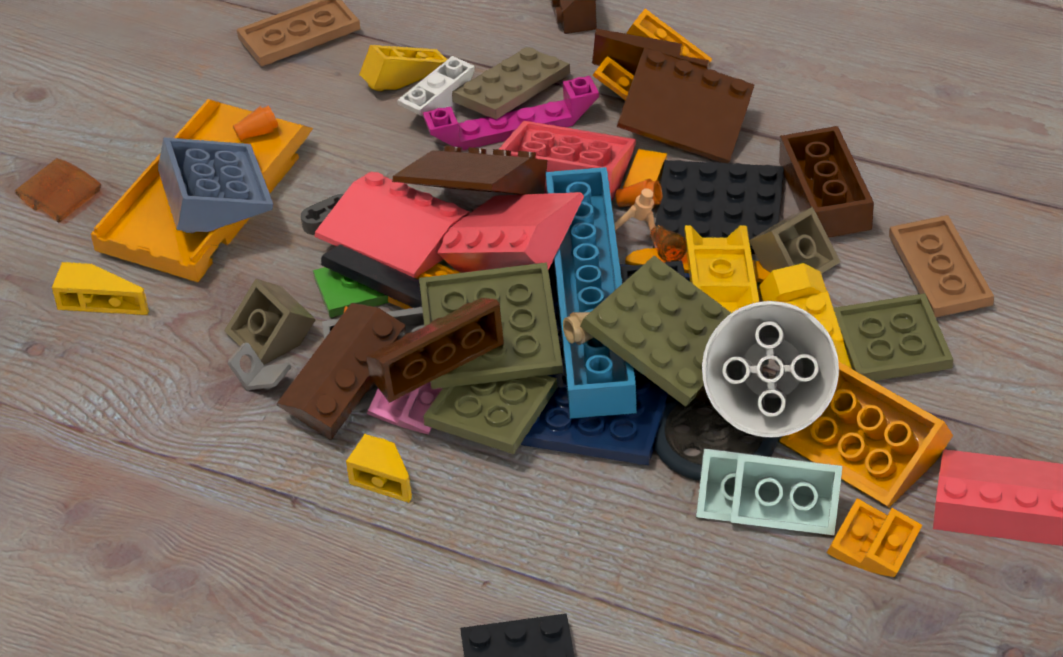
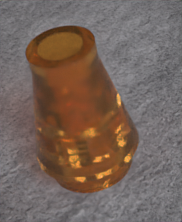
M656 226L651 230L650 239L663 261H679L684 257L687 248L686 240L682 235L670 231L663 226Z

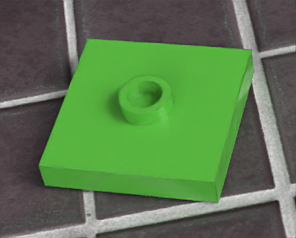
M326 267L313 270L315 282L330 318L343 315L345 306L349 307L351 303L372 307L389 303L387 295Z

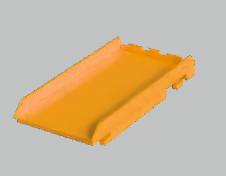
M207 99L174 138L251 144L270 194L299 159V155L295 152L307 139L313 128L276 118L278 127L274 128L272 133L240 141L233 129V125L239 123L253 111ZM159 154L94 227V231L91 233L94 250L199 282L213 264L210 256L218 248L219 244L222 242V244L228 245L250 218L209 232L197 231L195 233H186L177 230L158 171Z

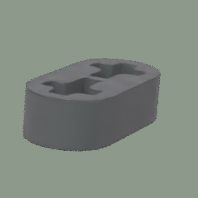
M344 194L334 195L304 209L301 212V223L304 232L315 235L317 228Z

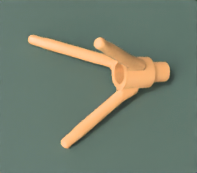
M645 188L641 191V195L637 196L635 204L614 223L615 231L631 217L640 221H646L655 248L661 249L652 211L654 193L652 190Z

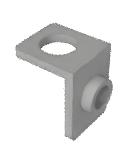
M243 343L228 360V365L246 390L271 389L277 386L291 369L289 363L264 366L249 343ZM243 355H247L251 360V369L248 373L243 372L240 367V359Z

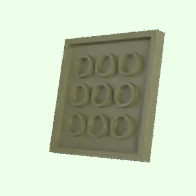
M653 256L583 319L580 327L684 406H687L705 388L702 362L708 340L718 325L731 312L666 263Z
M547 262L419 278L424 327L435 319L444 317L458 310L464 304L472 303L480 298L496 299L500 304L504 344L430 381L431 389L563 373Z

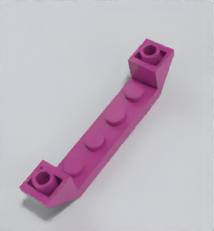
M591 76L578 77L563 81L564 100L507 112L496 120L491 117H484L458 123L451 106L423 112V118L430 135L451 146L462 147L463 151L469 147L476 148L506 141L523 121L560 127L573 126L599 98V92Z

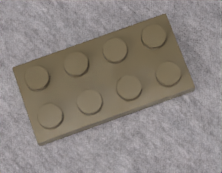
M526 47L452 91V100L459 105L496 120L569 75L570 64L559 60L555 56H549L536 51L534 48Z

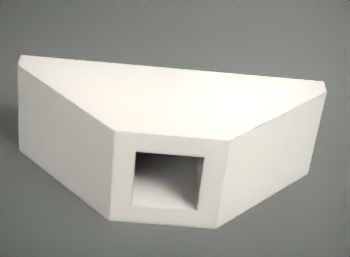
M452 56L400 97L397 103L399 106L423 116V112L450 106L454 112L460 105L453 102L452 91L471 80L475 66Z

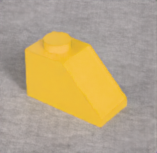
M364 434L346 460L349 484L409 503L412 499L410 478L395 443L384 438Z

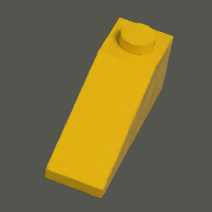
M370 45L359 75L373 90H397L424 79L448 59L437 49Z
M61 263L52 285L57 310L148 315L149 309L144 288L93 264Z

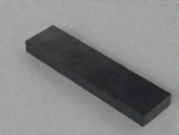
M341 244L322 255V266L410 307H422L418 279Z

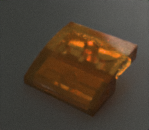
M56 158L15 190V194L35 211L41 208L60 223L98 193L101 189V183L77 166Z

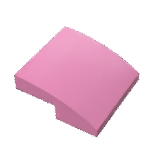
M431 382L390 403L378 388L367 414L399 427L429 435L431 427L424 425L423 416L443 388L431 389Z

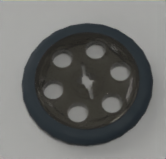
M696 397L687 406L673 398L666 404L654 449L661 460L674 472L686 478L700 481L704 449L771 457L777 446L778 437H761L743 432L726 421L713 406L707 405ZM706 407L713 412L708 415H702L697 413L696 410ZM679 425L691 428L688 432L684 433L674 430ZM743 436H752L756 439V441L752 443H743L739 440V438ZM694 448L701 453L697 456H688L684 451Z

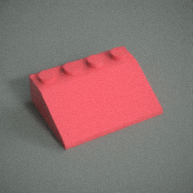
M523 121L499 150L511 151V156L518 157V151L535 152L537 159L548 160L547 172L607 167L612 202L615 198L616 190L620 189L636 145V139ZM545 182V193H544V194H547L546 182Z
M371 171L351 184L317 228L315 237L335 246L341 244L413 278H417L443 260L437 252L443 243L445 234L449 231L450 227L470 212L458 207L454 203L435 198L430 193L418 191L405 183L392 182V179L384 177L381 173Z
M581 192L493 196L450 227L437 253L450 266L461 273L546 262L549 270L584 195Z
M944 449L938 480L933 529L1063 546V464Z

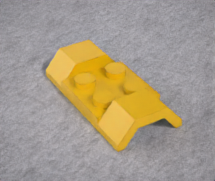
M685 225L684 232L690 282L731 313L746 305L759 302L747 226H739L727 238H702L691 225Z
M805 263L772 270L759 285L763 302L778 301L788 303L814 316L824 326L833 340L838 361L852 369L821 271Z

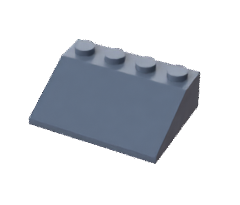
M163 137L158 171L177 230L186 233H195L197 231L209 232L273 209L274 204L251 144Z

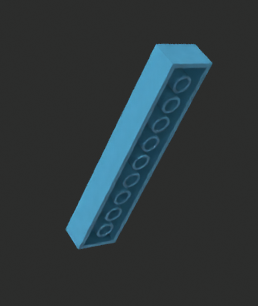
M607 167L546 172L547 194L581 192L584 195L554 258L570 418L637 413L633 366L596 338L578 345L577 343H569L563 331L564 318L569 317L573 312H591L622 285Z

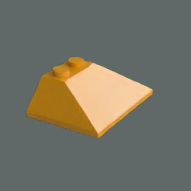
M646 8L626 33L681 43L684 46L682 56L712 61L711 57ZM607 56L592 76L626 101L634 75Z

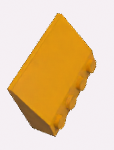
M838 361L839 376L837 387L828 407L812 424L798 432L782 436L779 442L811 462L843 466L841 480L889 508L936 462L953 437V434L943 420Z

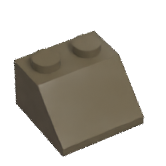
M813 207L787 217L749 240L762 267L770 273L772 270L805 263L821 271L822 274L841 262Z
M255 279L224 331L239 346L243 343H249L265 365L300 346L316 319L282 286Z

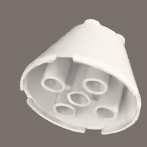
M764 301L739 308L718 325L710 336L704 351L702 375L706 393L713 407L732 426L755 436L780 437L806 428L825 411L837 387L839 363L833 340L824 326L814 316L795 305L778 301ZM769 359H774L775 363L780 365V371L776 372L775 378H771L769 372L763 371V365L769 364Z

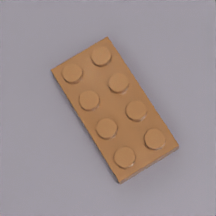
M315 0L237 29L238 39L259 65L264 66L341 36H347L361 28L360 20L342 0Z
M949 215L890 227L889 237L919 293L926 294L935 317L993 306L994 295Z

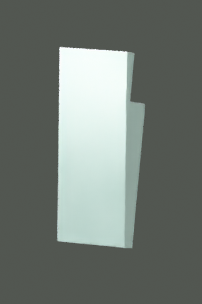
M704 449L696 517L835 535L843 466Z

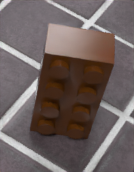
M833 126L781 135L779 164L784 168L785 178L800 212L813 207L828 238L872 230L874 201L839 127Z

